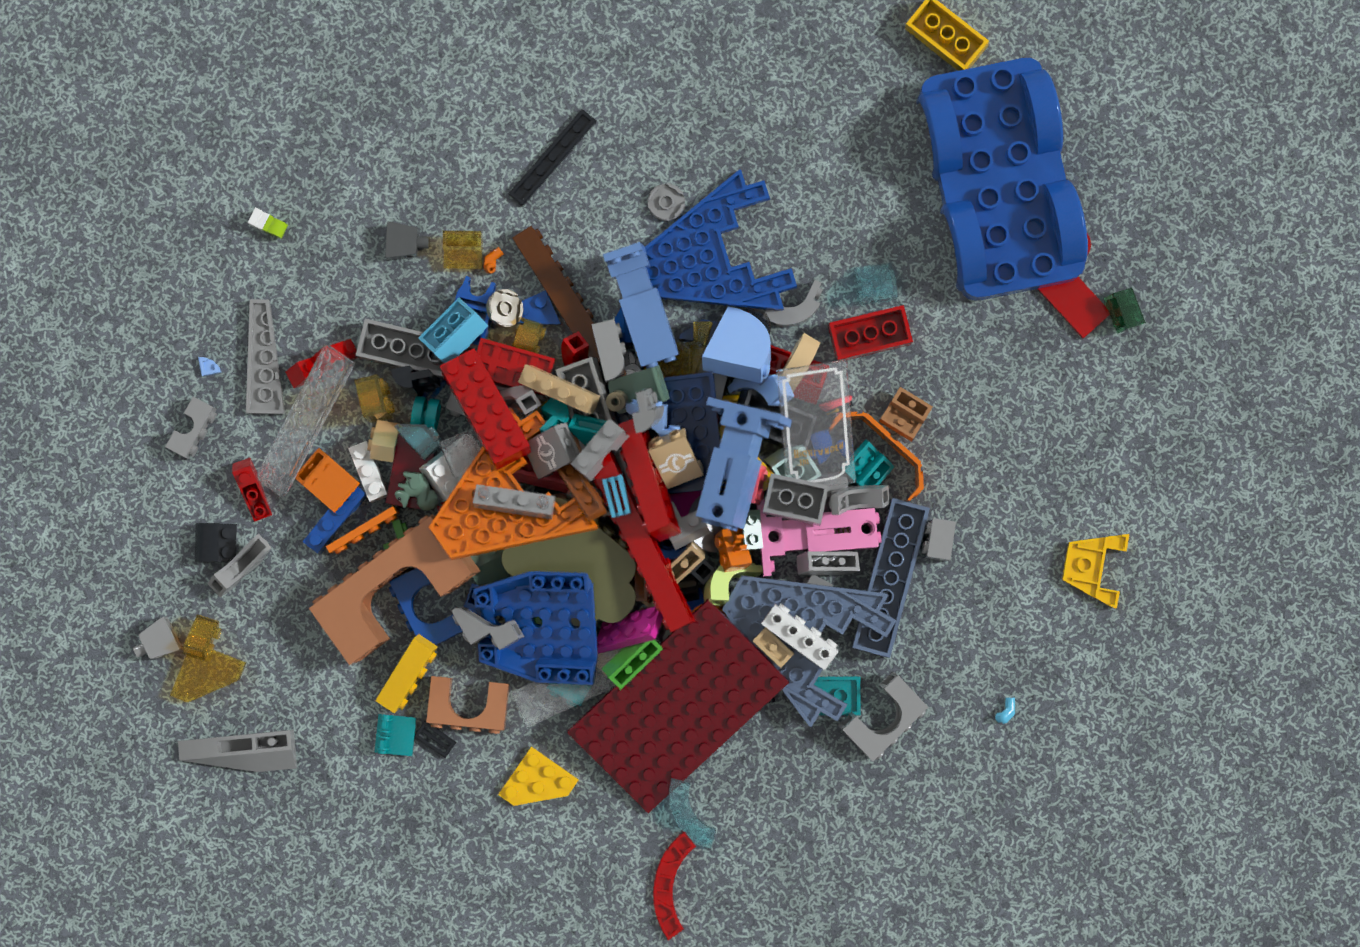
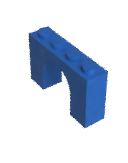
M416 568L390 581L391 586L388 588L392 596L397 597L399 601L397 607L402 615L405 614L408 619L406 625L409 631H413L415 636L420 634L435 645H438L463 631L460 625H457L453 620V615L432 624L425 623L416 616L413 608L414 598L422 588L431 584L426 575Z

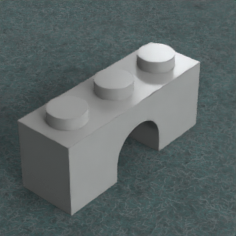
M192 397L184 414L192 418L194 422L193 429L187 434L174 430L165 447L187 459H190L191 456L194 457L198 451V442L200 439L203 440L208 432L206 430L208 424L213 423L217 416V413H215L217 409Z
M608 419L571 465L588 480L592 481L604 467L602 465L604 457L611 450L617 451L629 436L611 419Z

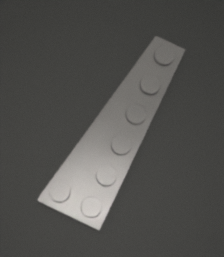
M250 299L246 391L247 414L285 415L270 300Z

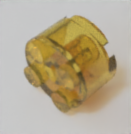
M521 317L520 321L524 323L523 325L519 324L512 346L539 354L540 346H537L538 341L544 338L546 328L543 327L544 324Z

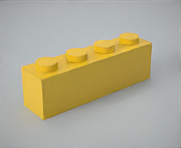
M420 634L413 638L375 701L394 714L399 709L403 710L408 703L407 696L409 694L412 695L418 687L416 684L418 678L422 679L426 674L427 669L425 667L428 662L431 664L436 658L437 654L435 651L438 646Z

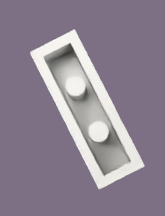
M365 441L348 449L368 500L374 503L386 498L388 490L376 460L370 459V451H367L368 442Z

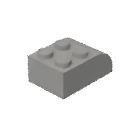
M614 319L592 324L606 385H608V382L622 377L625 370L624 356H627L624 342L620 343L619 340L622 337L620 324H615Z

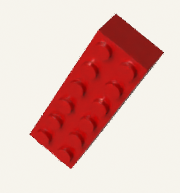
M474 348L440 366L444 379L496 471L531 453L528 441Z
M633 419L618 424L629 436L621 445L622 450L620 454L628 466L626 473L633 482L631 489L639 501L637 508L640 515L644 517L642 524L645 532L658 541L681 534L668 489L648 451V442L652 440L649 429L636 433Z

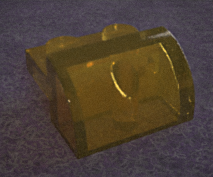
M443 230L444 268L482 269V231Z

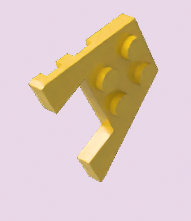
M1129 534L1068 542L1062 581L1117 609L1120 591L1100 588L1106 549L1127 552Z

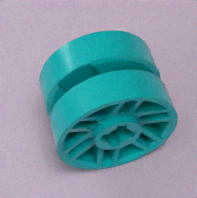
M416 396L411 413L410 427H419L420 429L416 430L422 431L424 426L425 432L435 434L440 418L441 400L431 398L427 405L426 397Z

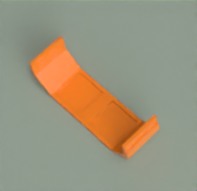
M840 412L832 420L830 426L828 427V432H830L840 420H843L842 412ZM845 412L846 420L861 419L915 468L916 489L905 501L909 502L917 497L924 489L921 461L898 440L895 441L890 436L891 434L867 412H862L861 414H857L858 412Z

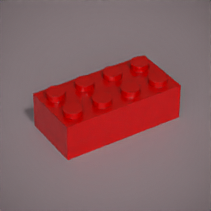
M904 305L828 324L837 363L909 346L913 343Z

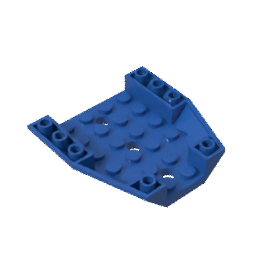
M528 571L474 588L475 607H480L482 618L494 625H503L497 621L496 616L498 615L504 617L505 623L515 620L524 635L522 639L501 650L493 645L491 641L492 636H487L478 643L479 662L537 683L594 684L598 660L594 588L587 573ZM534 617L541 618L543 624H536L534 622ZM571 619H578L580 626H574Z

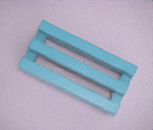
M617 475L603 479L602 482L611 517L615 518L632 513L623 476ZM616 480H618L625 506V511L622 510L615 482ZM609 482H611L618 513H616Z

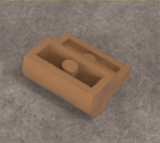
M900 387L879 422L912 442L933 406Z

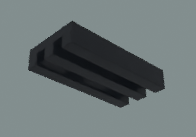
M426 720L414 736L444 758L448 756L457 743L436 727H431V724L426 723ZM425 726L434 731L435 733H437L439 736H441L451 744L448 746L447 744L439 740L437 737L424 729ZM421 732L447 750L443 752L420 736Z

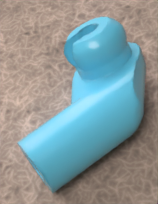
M1005 698V709L1002 713H997L995 716L998 723L1002 722V724H1005L1015 715V698Z

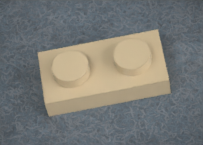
M766 627L753 639V642L780 668L794 655V652Z

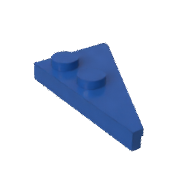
M546 290L522 301L523 315L516 324H561Z

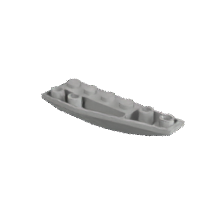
M294 730L178 741L180 761L253 772L297 768Z

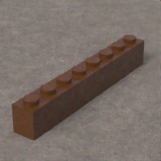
M531 225L512 237L513 241L544 290H546L572 334L579 331L589 344L588 358H597L600 365L601 361L592 329V324H594L592 319L594 316L589 308L585 309L581 304L584 300L579 292L574 293L571 287L574 285L570 278L563 276L561 272L564 270L558 260L554 261L551 257L554 253L549 245L544 246L541 239H543V236L538 228L534 230Z

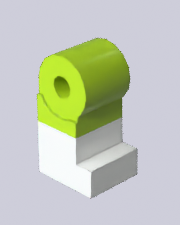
M256 207L248 221L250 226L282 239L288 227V224Z

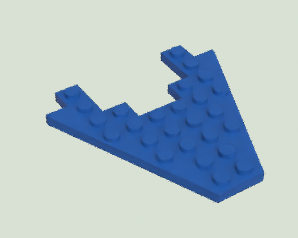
M738 170L645 246L650 268H647L652 286L658 289L661 299L777 311L784 310L779 293L797 288L792 268L755 279L750 262L731 267L721 236L723 233L739 229L734 213L735 210L770 200L764 180L746 186L742 171Z

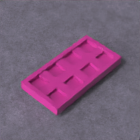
M650 607L628 613L624 619L616 623L603 621L597 636V653L600 654L655 640L664 618L661 611L658 612L655 607Z

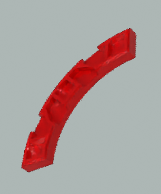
M685 831L665 851L658 865L654 880L653 901L655 913L662 932L668 941L684 929L674 908L673 884L680 864L690 851L696 847Z

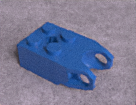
M466 276L462 286L457 291L454 302L460 298L488 325L484 332L471 343L479 345L480 338H488L491 320L487 314L486 304L488 298L495 292L496 283L491 282L484 295L474 296L471 294V278Z

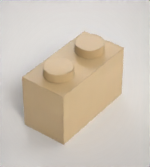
M377 420L376 427L371 429L370 438L372 439H369L367 451H370V459L393 462L400 423Z

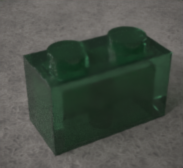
M1132 287L1115 292L1104 298L1106 308L1110 313L1117 334L1146 323Z

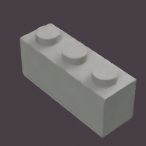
M808 551L796 556L798 575H850L860 571L858 552Z

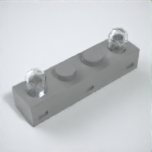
M476 484L473 505L474 508L552 519L555 496Z

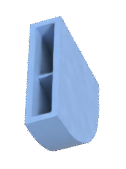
M728 306L702 355L703 371L762 383L764 377L768 376L770 371L771 343L769 333L762 322L755 316L741 309Z

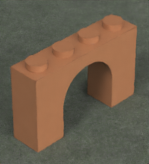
M431 676L426 723H431V727L442 728L444 724L450 725V729L462 730V726L470 727L469 731L481 732V728L489 729L488 733L500 734V730H505L510 684L489 682L487 704L484 711L475 718H463L451 706L452 678Z

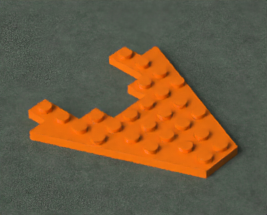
M509 408L527 441L541 433L540 428L546 422L537 410L523 420H520L513 409ZM482 447L430 524L429 529L449 558L454 560L597 530L598 525L594 520L588 521L574 498L561 507L555 501L552 519L474 508L473 499L476 484L524 491L512 475L527 465L524 457L496 471L485 449ZM591 486L592 489L594 490V492L596 493V495L598 496L599 500H600L601 503L603 504V503H604L603 499H602L601 496L598 494V492L595 490V488H594L593 486Z

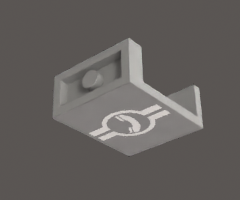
M567 423L556 425L528 441L531 453L527 454L538 479L552 475V472L572 463L580 454Z

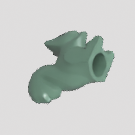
M404 471L403 475L406 477V483H399L398 486L403 490L395 492V497L402 503L403 508H406L408 505L409 497H417V505L420 509L425 511L434 509L438 504V495L435 494L434 490H430L429 482L425 478L424 473Z

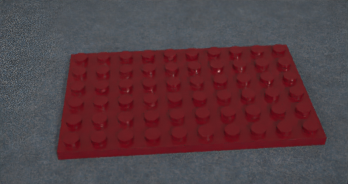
M709 599L692 613L696 621L672 632L660 643L663 650L621 690L615 685L567 730V733L647 813H650L789 683V680Z

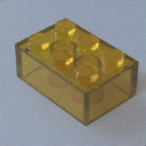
M377 374L355 379L363 418L370 423L393 418L392 413H395L393 402L388 398V395L391 394L389 384Z

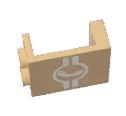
M685 428L675 429L668 435L655 437L648 442V451L667 489L703 475V465L700 460L697 461L686 439Z

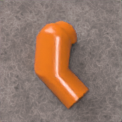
M499 247L484 257L483 268L486 273H494L496 270V260L504 255Z

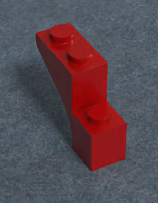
M351 339L323 347L311 358L296 362L285 373L295 389L307 385L318 376L357 358V349Z

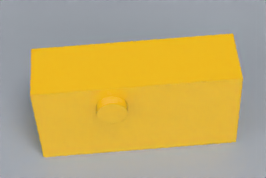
M925 0L905 26L909 33L957 71L970 69L989 44V40L938 0Z

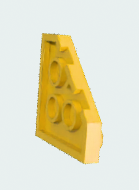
M531 747L498 795L513 806L568 796L579 779Z

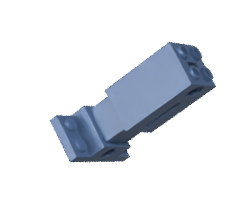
M638 242L605 253L603 257L607 263L611 278L617 279L623 297L619 302L641 367L646 366V369L657 366L658 362L663 360L665 363L677 360L676 356L680 354L657 288H653L647 268H650L645 246Z
M708 397L706 405L712 407L711 411L722 415L720 424L725 426L720 447H714L696 516L702 518L701 522L737 531V528L744 529L762 463V461L757 459L763 437H769L771 425L774 428L783 430L784 426L791 427L792 420L782 414Z

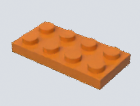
M396 506L390 507L327 545V550L329 553L335 552L340 554L348 549L347 545L349 543L356 544L364 539V534H373L380 530L382 523L389 524L398 519L396 515L400 512Z

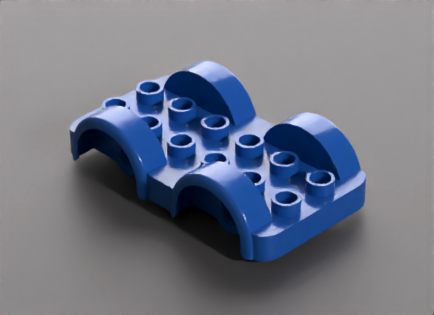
M1020 58L935 75L927 79L921 87L916 103L921 104L924 110L933 152L932 177L935 181H938L943 202L940 214L945 215L953 240L957 263L956 288L966 298L978 301L1064 284L1075 280L1085 269L1088 255L1087 229L1078 193L1074 185L1065 176L1061 158L1063 147L1062 115L1058 95L1049 73L1042 69L1037 60Z

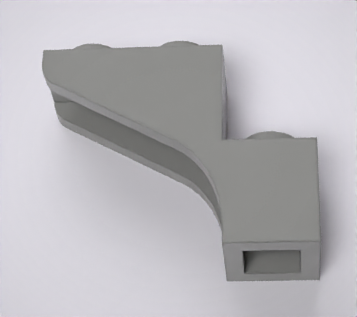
M260 534L256 535L226 566L215 573L207 584L221 598L235 588L245 575L260 565L271 550L268 542Z
M466 607L452 610L453 620L457 625H460L463 631L462 635L470 645L491 635L493 645L501 650L524 637L515 620L503 625H494Z

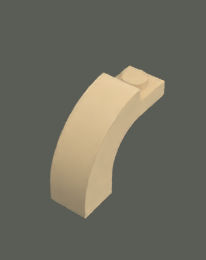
M803 333L778 376L806 372L818 350L820 342ZM804 375L789 377L790 381L788 383L792 392Z

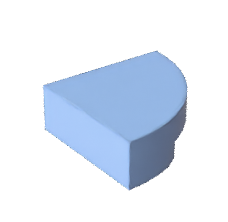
M198 357L202 377L221 373V369L216 362L206 357Z

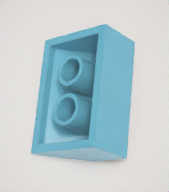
M458 298L418 339L443 363H446L458 357L484 332L488 325L473 309Z

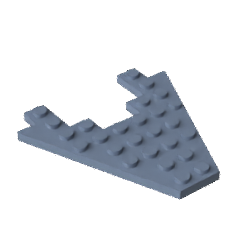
M744 575L740 577L729 596V601L725 603L722 609L736 628L789 680V683L782 690L810 727L813 726L820 712L838 722L847 703L814 685L823 669L780 637L778 638L794 652V655L781 668L753 642V639L765 628L761 623L775 604L778 606L783 604L790 610V615L794 618L798 615L806 621L805 626L810 629L813 626L821 633L827 625L844 634L852 618L887 637L896 622L894 618L880 611L888 597L887 593Z

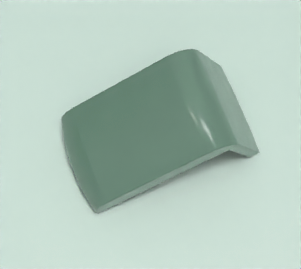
M659 365L608 382L609 392L612 393L617 390L625 392L628 396V403L632 402V399H637L636 392L651 387L653 392L655 391L657 394V400L664 402L670 399ZM614 398V402L618 405V399ZM626 407L617 411L618 414L627 412Z

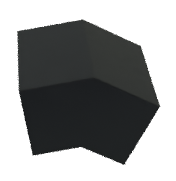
M696 578L681 580L678 583L686 602L700 600L699 584Z

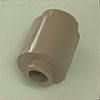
M621 390L610 393L606 398V405L611 411H620L628 403L627 394ZM614 398L618 399V405L614 402Z

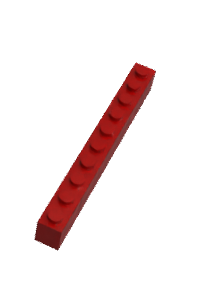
M611 450L602 461L604 467L593 479L594 484L598 489H601L604 504L609 506L602 480L617 475L623 476L632 513L612 518L615 524H618L620 537L629 546L628 553L630 557L635 559L638 564L636 566L637 571L641 577H644L646 581L645 587L648 593L652 594L655 599V608L658 612L661 611L664 617L662 621L665 628L674 632L696 620L656 539L645 532L642 524L644 517L638 511V503ZM616 480L615 482L622 510L625 511V506L618 480ZM609 482L616 513H618L611 482Z

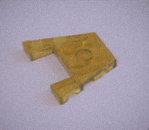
M711 321L693 322L694 341L676 342L680 354L676 356L677 360L665 363L664 360L658 362L664 378L698 373L702 355L711 331Z

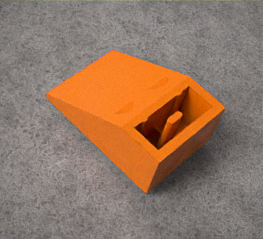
M320 448L314 452L294 476L296 480L334 513L360 484Z

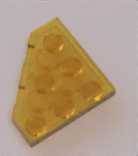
M192 641L170 696L185 702H191L240 680L247 662Z

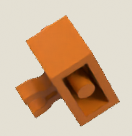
M737 528V531L722 529L715 535L714 543L716 548H718L720 554L719 561L721 566H723L724 572L743 570L752 564L749 549H747V545H743L744 534H742V529Z

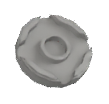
M660 184L656 186L648 197L650 213L661 221L677 219L685 208L683 192L673 184Z

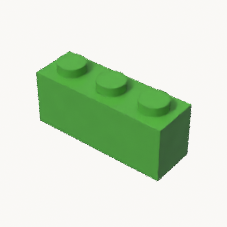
M656 640L624 647L601 669L621 690L663 648Z

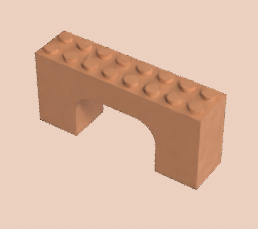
M433 514L423 517L418 521L420 525L407 529L403 533L404 537L394 539L388 544V549L378 551L372 556L373 560L366 561L358 567V572L348 574L342 579L343 583L335 584L327 590L328 594L323 597L321 595L312 602L314 605L309 610L349 665L360 662L390 640L372 613L371 601L379 589L411 566L420 569L441 597L451 594L480 572V569L470 556L454 560L449 558L429 529L430 524L436 517Z

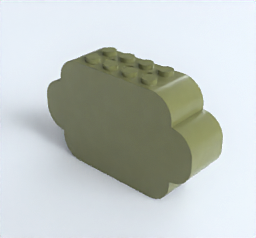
M563 493L551 495L555 496V501L559 507L573 499L571 496ZM600 517L594 519L598 525L597 530L503 550L502 564L511 576L528 571L587 573L594 588L595 621L600 619L607 623L619 622L628 615L635 605L636 593L633 576L636 572V560L630 557L627 542H624L621 537L614 533L615 529L607 523L604 525L599 521ZM571 619L574 626H580L578 619Z

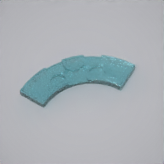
M671 778L669 802L676 823L691 840L711 849L716 829L703 823L693 812L689 802L690 783Z

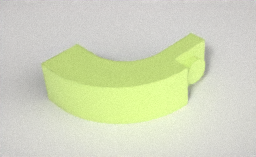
M752 563L746 569L724 572L723 566L720 565L705 584L704 602L709 599L715 606L725 605L729 601L728 585L730 579L740 578L742 575L758 577L763 573L762 565Z

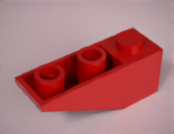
M251 457L232 464V474L254 522L271 516V509Z

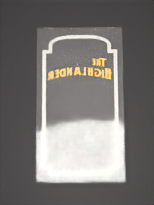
M841 360L777 370L780 414L792 420L791 427L784 426L782 430L786 477L828 485L829 487L855 483L847 361Z

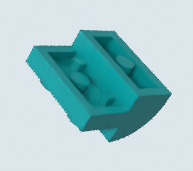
M865 439L849 457V465H845L844 472L857 486L879 485L895 466Z

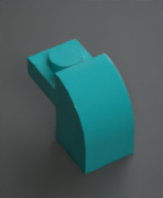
M550 398L541 408L544 419L547 420L540 428L541 433L556 425L567 423V426L569 425L571 416L565 403Z

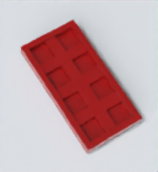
M480 338L477 354L493 382L510 387L522 385L518 381L525 364L533 365L548 373H552L555 358ZM532 389L535 394L545 396V394Z

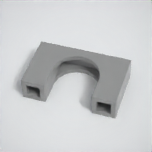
M893 671L879 684L896 705L895 719L887 728L871 730L852 712L838 724L839 728L872 761L881 758L884 751L889 746L894 745L898 737L903 732H907L911 728L912 723L916 719L921 718L928 708L899 675Z

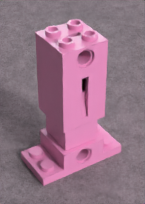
M765 498L760 502V505H756V509L760 510L763 549H760L763 578L771 577V573L775 572L774 560H770V558L784 557L785 552L805 550L806 552H842L876 549L879 547L878 544L881 543V532H877V525L880 524L879 512H875V508L848 510L840 515H832V512H823L821 524L817 526L794 520H782L780 517H766L767 514H762ZM862 525H867L870 528L869 534L862 532ZM776 533L778 541L771 542L768 534Z

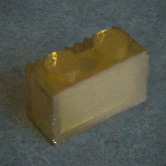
M197 614L183 645V654L198 658L199 660L202 659L203 661L206 660L208 655L211 656L215 647L213 644L214 639H219L222 630L219 628V621Z

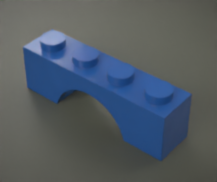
M358 486L335 513L329 508L303 540V543L321 555L326 546L332 542L341 525L367 498L366 492Z

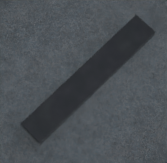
M581 109L508 195L523 207L597 121Z

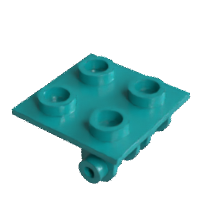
M378 714L374 753L412 756L416 718Z

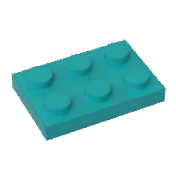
M860 676L817 678L814 685L847 703L842 715H849L851 712L854 715H861Z

